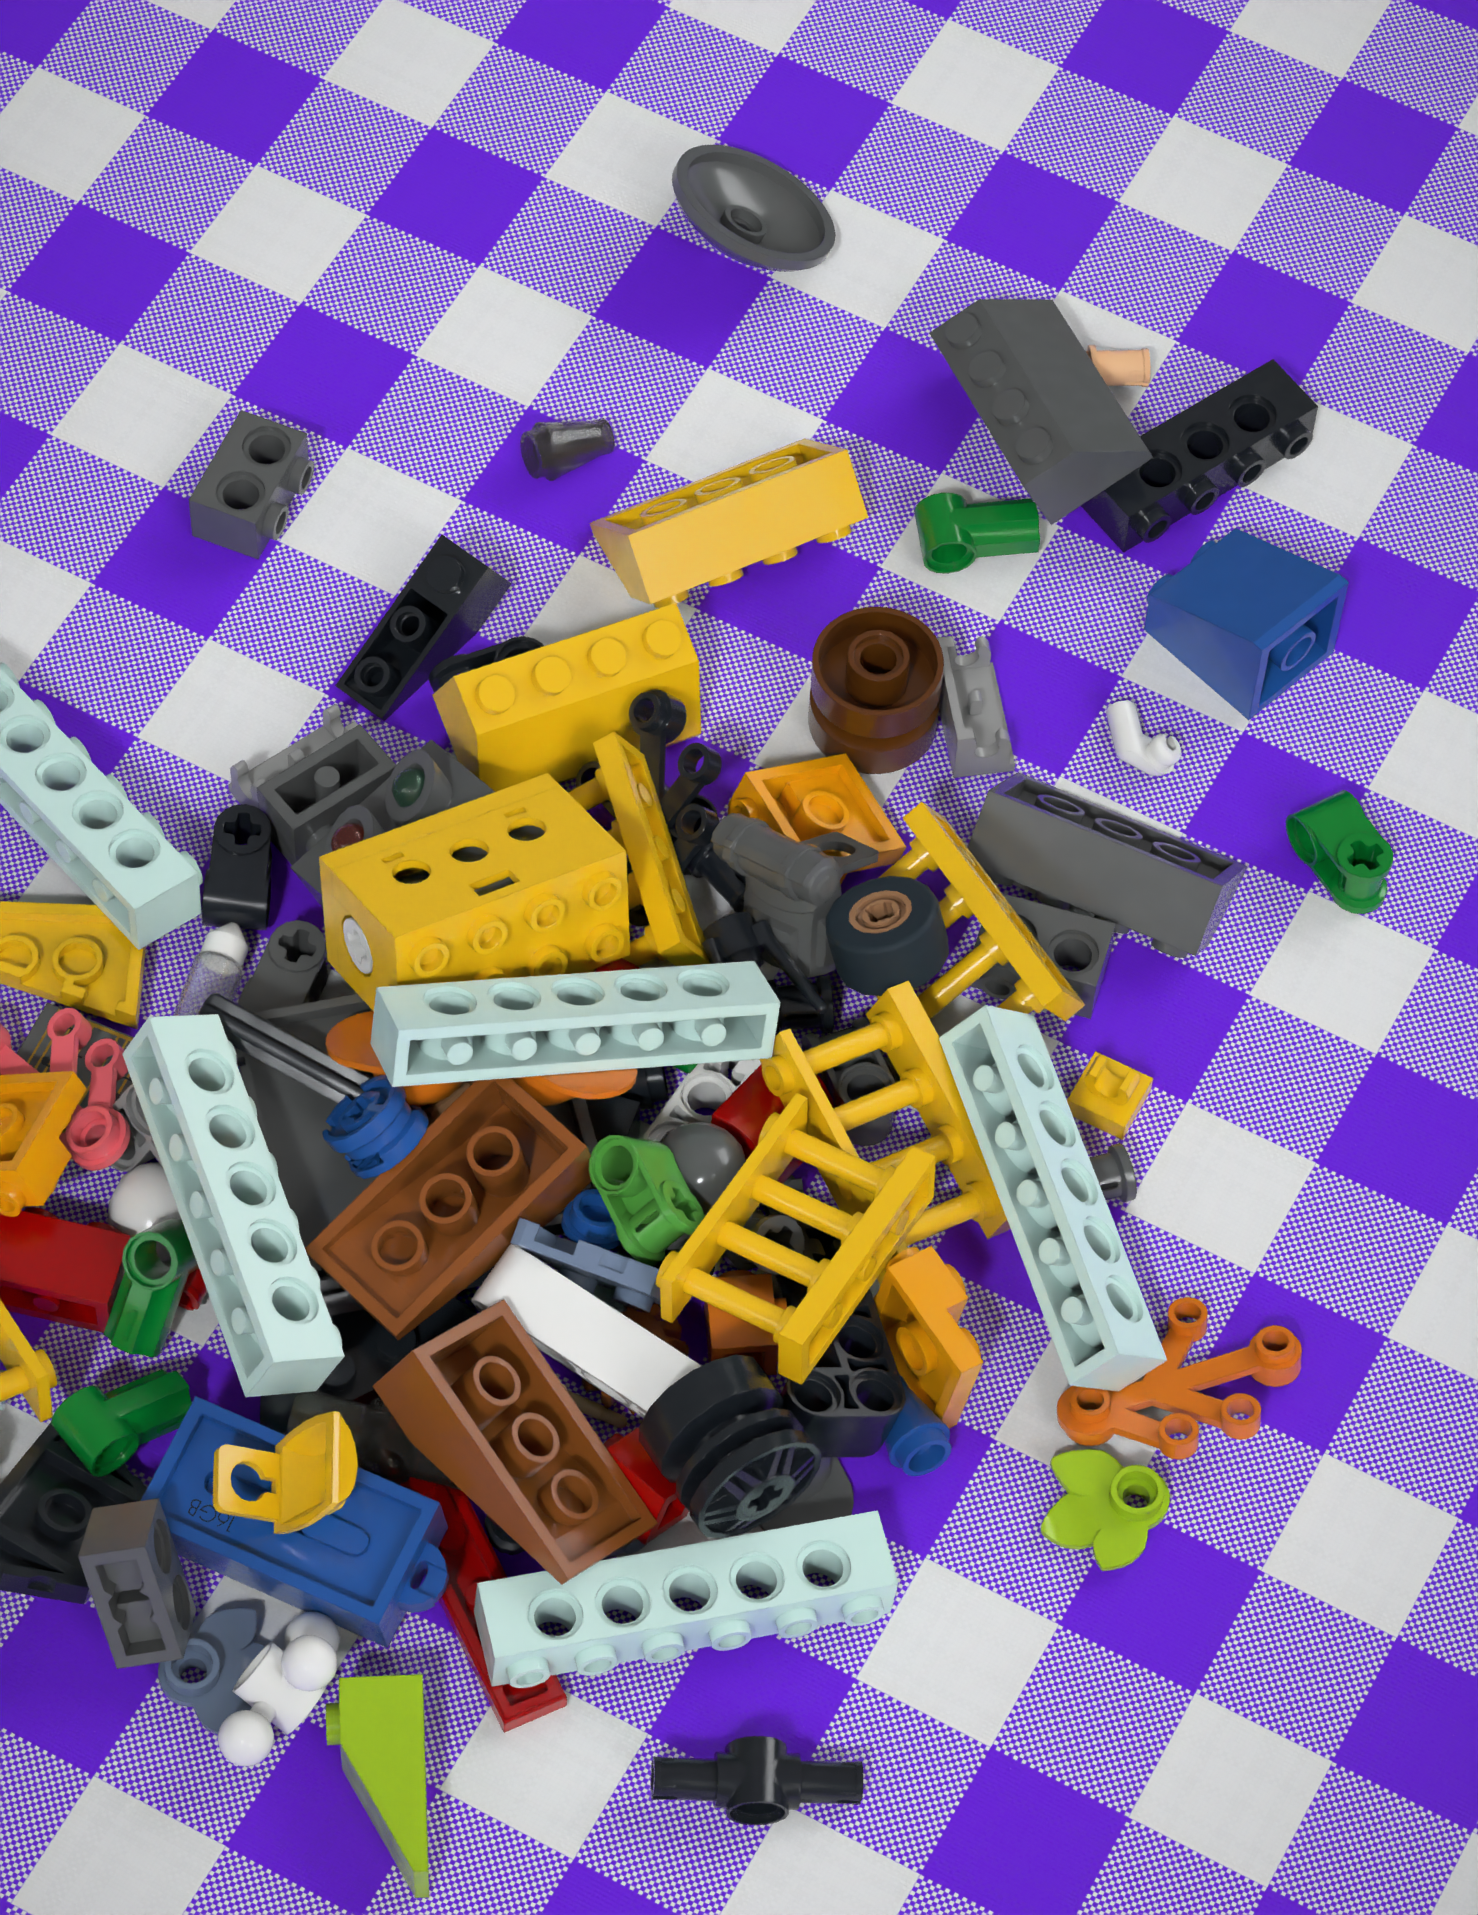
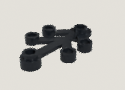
M654 689L643 692L635 697L629 708V719L634 731L640 735V752L645 756L668 830L670 831L676 823V832L679 837L673 843L681 871L683 872L701 847L712 842V833L719 824V818L714 811L698 804H691V802L704 785H708L716 780L721 771L722 760L717 751L703 744L692 743L681 752L678 759L680 776L664 795L666 744L671 743L681 734L687 715L686 708L680 699L664 691ZM704 756L703 765L696 772L697 763ZM591 761L581 767L576 776V788L596 777L595 771L600 768L599 762ZM609 800L602 802L601 804L616 819L612 803ZM701 817L700 828L694 833V825ZM601 825L606 831L611 830L610 828ZM627 857V882H628V874L631 873V872H633V870H632V867H631L629 858ZM639 904L629 910V923L639 928H645L649 925L645 908Z

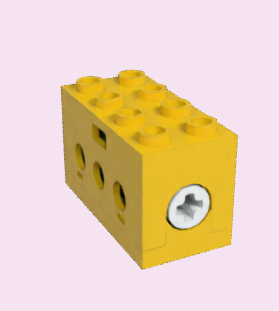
M548 773L319 856L327 961L373 1012L376 987L585 973L630 955L626 850Z

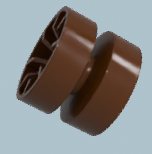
M865 607L840 615L820 633L812 656L808 725L815 744L826 757L846 753L859 773L885 774L912 765L928 751L937 731L944 657L939 641L923 622L897 609Z

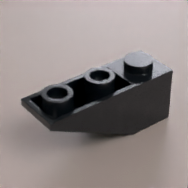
M441 534L335 686L385 721L429 679L430 672L437 664L454 656L477 634L511 583Z

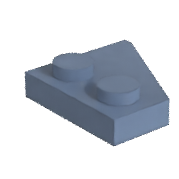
M519 1218L510 1243L559 1270L560 1274L592 1295L598 1284L615 1290L612 1300L635 1310L650 1313L653 1303L661 1305L660 1288L656 1286V1277L659 1269L582 1240H578V1243L557 1237L540 1227L539 1224Z

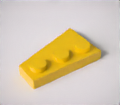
M0 901V984L138 1029L146 946L138 950L96 905Z

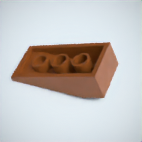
M513 1079L475 1081L426 1129V1133L418 1145L401 1162L380 1174L305 1247L306 1253L313 1262L399 1341L496 1265L511 1244L510 1242L519 1218L539 1224L542 1228L551 1222L592 1181L589 1174L590 1152L583 1142Z
M504 1299L412 1350L373 1385V1388L409 1441L561 1585L658 1524Z

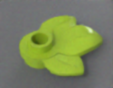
M1073 1450L1051 1458V1469L1068 1494L1060 1498L1049 1510L1041 1524V1534L1052 1543L1066 1549L1081 1550L1093 1547L1096 1563L1102 1571L1120 1569L1132 1564L1145 1550L1148 1530L1162 1522L1168 1512L1170 1494L1165 1481L1149 1467L1142 1465L1123 1467L1114 1457L1102 1450ZM1129 1495H1139L1145 1499L1147 1505L1142 1508H1135L1125 1504L1123 1499Z

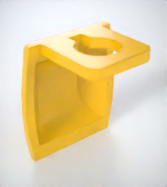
M332 1411L319 1414L304 1421L275 1445V1453L229 1444L217 1448L214 1452L213 1506L215 1510L222 1514L273 1522L274 1534H287L302 1530L326 1515L341 1509L355 1486L358 1461L351 1430L340 1412ZM239 1464L252 1467L258 1473L261 1480L271 1481V1493L265 1492L261 1494L256 1501H247L240 1498L231 1485L232 1470Z

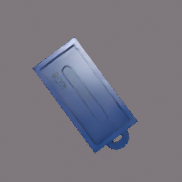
M195 1396L141 1501L159 1498L179 1556L305 1612L325 1614L337 1626L386 1648L389 1647L406 1611L411 1613L427 1611L435 1606V1603L446 1591L449 1580L446 1561L438 1549L448 1529L440 1502L358 1467L355 1486L343 1507L299 1531L287 1534H274L273 1522L219 1513L213 1506L215 1450L225 1444L275 1453V1445L286 1435ZM239 1464L232 1470L231 1485L240 1498L247 1501H256L261 1494L265 1492L271 1493V1481L261 1480L258 1473L252 1467ZM426 1571H427V1575H426V1577H425V1580H424L423 1583L420 1585V1583H421V1581H422V1579H423V1577H424V1575H425V1573H426Z

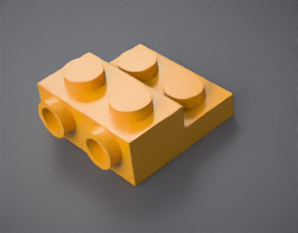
M846 753L745 772L728 803V815L740 813L749 818H759L765 821L772 830L797 842L831 832H839L879 852L878 862L851 872L895 864L906 849V845ZM839 850L823 851L826 855L836 857L851 855ZM845 873V874L842 875V877H841V879H840V883L843 882V880H844L845 876L847 875V873Z
M74 1071L0 1075V1214L15 1217L20 1214L24 1206H44L48 1197L54 1192L57 1181L72 1157L71 1153L59 1139V1136L70 1123L74 1110L87 1090Z
M932 1245L921 1251L918 1247H910L898 1253L887 1263L880 1288L873 1299L899 1375L905 1379L909 1388L950 1429L957 1425L984 1362L981 1359L980 1348L974 1336L966 1328H960L957 1325L968 1300L965 1285L960 1274L950 1264H944Z

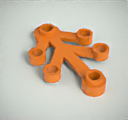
M1191 1297L1180 1298L1172 1302L1168 1308V1332L1161 1343L1167 1358L1166 1362L1145 1374L1141 1381L1132 1383L1119 1392L1071 1386L1062 1393L1058 1400L1057 1420L1067 1436L1081 1445H1100L1110 1440L1114 1434L1159 1448L1165 1456L1171 1459H1186L1191 1457L1198 1449L1199 1426L1196 1421L1221 1428L1227 1436L1238 1440L1253 1437L1259 1431L1261 1424V1406L1253 1396L1237 1393L1228 1396L1224 1400H1220L1198 1391L1251 1375L1256 1381L1266 1386L1280 1387L1293 1382L1300 1374L1301 1344L1289 1329L1277 1325L1267 1326L1251 1339L1248 1347L1181 1368L1193 1343L1204 1337L1207 1332L1208 1311L1204 1303L1198 1299ZM1184 1317L1194 1318L1196 1321L1191 1323H1185L1179 1321V1319ZM1154 1406L1174 1414L1164 1417L1160 1422L1135 1411ZM1242 1413L1250 1417L1247 1419L1239 1420L1231 1416L1233 1414ZM1181 1433L1188 1437L1177 1440L1169 1437V1435Z

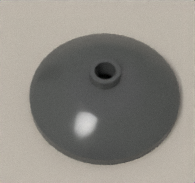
M724 145L693 147L687 150L677 162L672 173V186L682 212L705 240L726 256L758 268L793 272L813 268L821 264L834 246L835 227L825 206L805 184L775 163L751 152Z

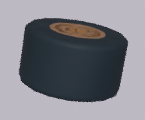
M887 876L867 880L848 889L835 900L825 917L826 936L836 971L847 987L864 995L882 996L888 988L908 980L913 989L922 986L940 972L949 955L948 936L938 899L927 885L912 878Z

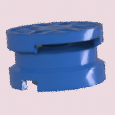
M386 1075L377 1076L362 1083L361 1089L364 1093L360 1094L353 1101L346 1095L326 1119V1122L331 1127V1131L328 1129L322 1131L323 1138L334 1151L341 1154L345 1153L344 1158L348 1161L350 1170L362 1179L376 1177L401 1162L418 1145L426 1133L429 1123L427 1114L421 1107L409 1105L405 1100L407 1095L403 1086L392 1087Z

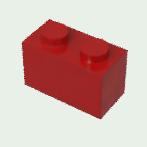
M34 1207L21 1210L20 1214L15 1217L0 1214V1299L6 1309L11 1312L104 1333L125 1273L122 1262L123 1250L131 1235L123 1234L117 1228L106 1223L91 1222L83 1225L62 1220L47 1210Z

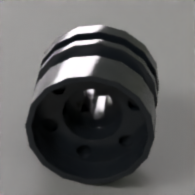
M732 1355L715 1359L690 1371L668 1387L649 1407L639 1426V1442L661 1474L670 1483H676L675 1495L690 1511V1517L706 1537L727 1538L746 1533L768 1522L790 1506L809 1487L820 1468V1450L809 1435L803 1431V1426L790 1410H783V1397L758 1362L750 1356Z

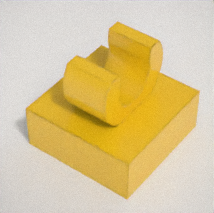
M1095 1051L1068 1097L1067 1102L1073 1117L1123 1140L1151 1091L1153 1078Z

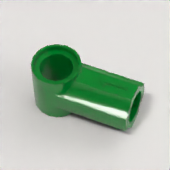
M938 493L922 499L915 507L914 514L923 562L929 571L949 574L969 567L979 557L1039 552V516L1037 505L1033 502L1032 498L967 504V500L961 495Z
M178 1218L164 1220L129 1239L124 1247L122 1262L125 1273L103 1334L109 1338L112 1346L129 1354H139L153 1358L162 1353L188 1276L198 1269V1264L182 1219ZM157 1241L163 1244L169 1251L171 1257L170 1267L165 1265L158 1257L156 1250Z
M160 1369L105 1394L99 1386L91 1385L84 1387L62 1402L52 1416L51 1425L93 1476L101 1477L117 1470L126 1463L136 1452L138 1446L179 1429L192 1404L189 1385L176 1370L169 1373Z

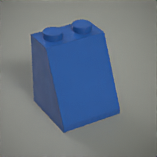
M1235 528L1217 543L1213 540L1205 543L1195 553L1190 564L1176 575L1166 574L1153 585L1147 595L1148 608L1144 630L1247 720H1250L1334 653L1349 582L1338 573Z

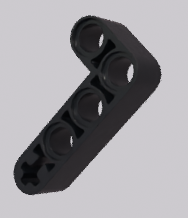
M798 1220L797 1223L801 1227L805 1238L803 1255L817 1262H820L823 1258L831 1260L840 1248L841 1240ZM775 1274L782 1296L786 1298L787 1307L792 1305L797 1308L806 1296L808 1287L781 1274ZM870 1289L804 1383L801 1385L788 1379L780 1393L784 1399L783 1410H790L800 1421L803 1431L809 1435L820 1450L821 1458L866 1457L875 1454L882 1447L906 1402L905 1390Z

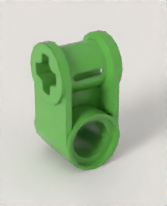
M609 1135L601 1139L593 1148L589 1159V1174L616 1226V1233L621 1244L636 1261L652 1267L656 1266L664 1259L666 1248L684 1234H693L705 1217L701 1205L690 1192L676 1164L674 1155L668 1146L658 1141Z

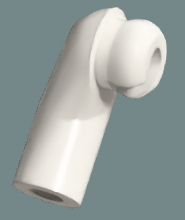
M1118 701L1106 709L1115 753L1120 760L1150 776H1162L1173 770L1174 764L1180 760L1182 755L1180 744L1173 736H1169L1166 739L1165 734H1158L1152 739L1143 734L1137 707L1132 701Z

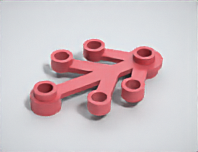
M64 1008L56 1012L47 1025V1034L52 1040L50 1072L74 1071L77 1075L78 1051L89 1042L92 1036V1026L76 1009ZM0 1023V1075L40 1073L12 1050L10 1033ZM75 1025L73 1030L64 1036L67 1029ZM110 1038L100 1039L88 1049L85 1055L86 1068L91 1072L88 1107L82 1108L78 1104L72 1114L70 1123L66 1127V1132L61 1133L59 1136L61 1142L71 1153V1159L80 1167L91 1171L101 1170L114 1164L124 1154L131 1136L128 1121L120 1112L113 1108L116 1100L117 1081L124 1077L128 1071L122 1055L125 1050L115 1040ZM113 1055L111 1061L102 1067L104 1061Z

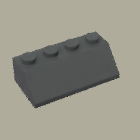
M979 299L930 332L931 337L1021 484L1051 525L1153 458L1053 300Z
M1019 772L988 790L967 847L994 883L1012 886L1014 881L1037 890L1035 897L1049 906L1069 910L1073 905L1095 914L1093 918L1115 923L1114 932L1127 934L1130 929L1153 938L1151 945L1155 949L1178 958H1186L1188 953L1196 956L1209 945L1247 868L1246 865Z

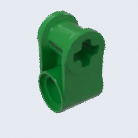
M1346 790L1339 791L1287 816L1286 831L1292 848L1297 856L1311 868L1339 907L1351 913L1366 914L1382 906L1387 895V882L1384 877L1388 875L1392 868L1393 851L1389 843L1383 839L1365 816L1361 805L1350 792Z

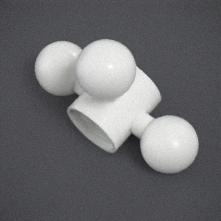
M305 1612L295 1617L285 1632V1650H281L273 1642H270L253 1659L236 1682L232 1691L252 1708L231 1714L224 1720L219 1729V1748L224 1757L231 1763L238 1766H253L262 1762L271 1752L274 1743V1733L270 1723H273L286 1735L290 1734L305 1719L322 1696L326 1685L333 1679L336 1673V1652L340 1642L338 1628L327 1615L319 1612Z

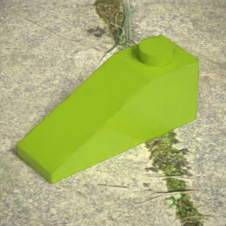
M423 1675L339 1678V1703H326L327 1745H340L342 1770L414 1897L429 1898Z

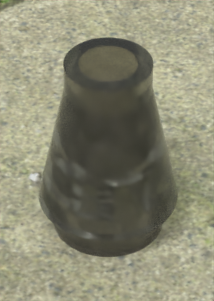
M600 418L593 421L537 422L533 425L532 430L522 434L520 446L522 458L529 474L535 479L545 477L549 481H554L599 456L612 453L615 442L610 424L606 419Z

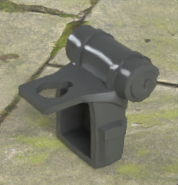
M731 813L721 819L712 833L711 841L713 842L714 852L719 859L726 862L734 872L743 875L745 878L746 887L743 912L750 913L754 924L762 920H768L776 940L806 977L821 976L835 970L836 967L826 936L825 917L834 901L842 894L840 883L842 875L878 862L879 852L839 832H831L797 842L772 830L765 821L759 818H749L740 813ZM839 850L851 855L836 857L826 855L823 851ZM764 949V952L761 954L763 960L774 967L780 968L767 950Z

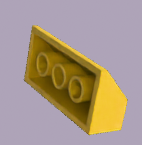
M804 438L589 524L594 537L630 597L648 604H654L655 608H662L686 600L689 597L688 589L708 582L709 586H720L733 582L744 575L743 567L762 560L764 565L786 561L798 554L796 546L816 539L817 543H827L841 539L852 532L851 524L869 517L848 450Z
M676 603L455 675L432 694L458 762L495 792L546 773L557 783L576 778L583 765L591 761L599 762L593 743L612 732H616L640 751V735L632 727L629 719V708L636 696L649 690L658 689L680 699L686 708L687 717L683 731L674 741L666 744V747L701 734L699 659Z

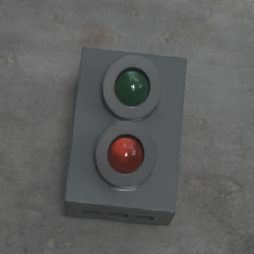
M430 740L421 749L411 751L404 756L393 770L391 776L363 802L350 806L341 813L330 832L290 868L323 908L319 856L486 796L495 791L433 740Z

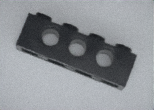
M1272 359L1141 435V439L1153 458L1081 505V507L1123 553L1143 541L1146 543L1155 541L1167 531L1171 524L1190 513L1197 515L1204 512L1216 501L1217 497L1236 486L1245 487L1259 478L1265 469L1283 458L1293 459L1303 453L1313 439L1318 405Z

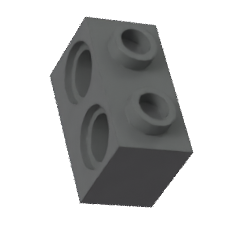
M241 410L189 498L192 536L259 559L269 540H277L281 536L288 519V506L295 494L303 495L311 482L314 462L309 460L307 433Z
M1002 893L1085 1004L1074 1015L1091 1019L1110 959L1116 924ZM982 925L974 948L981 943L979 936L986 931ZM1010 962L1004 966L997 963L976 980L971 987L981 989L994 998L1007 999L1016 991L1014 984L1021 977ZM1071 965L1078 967L1081 971H1067L1061 968V966Z
M159 1498L93 1508L78 1558L117 1669L183 1659L196 1607Z

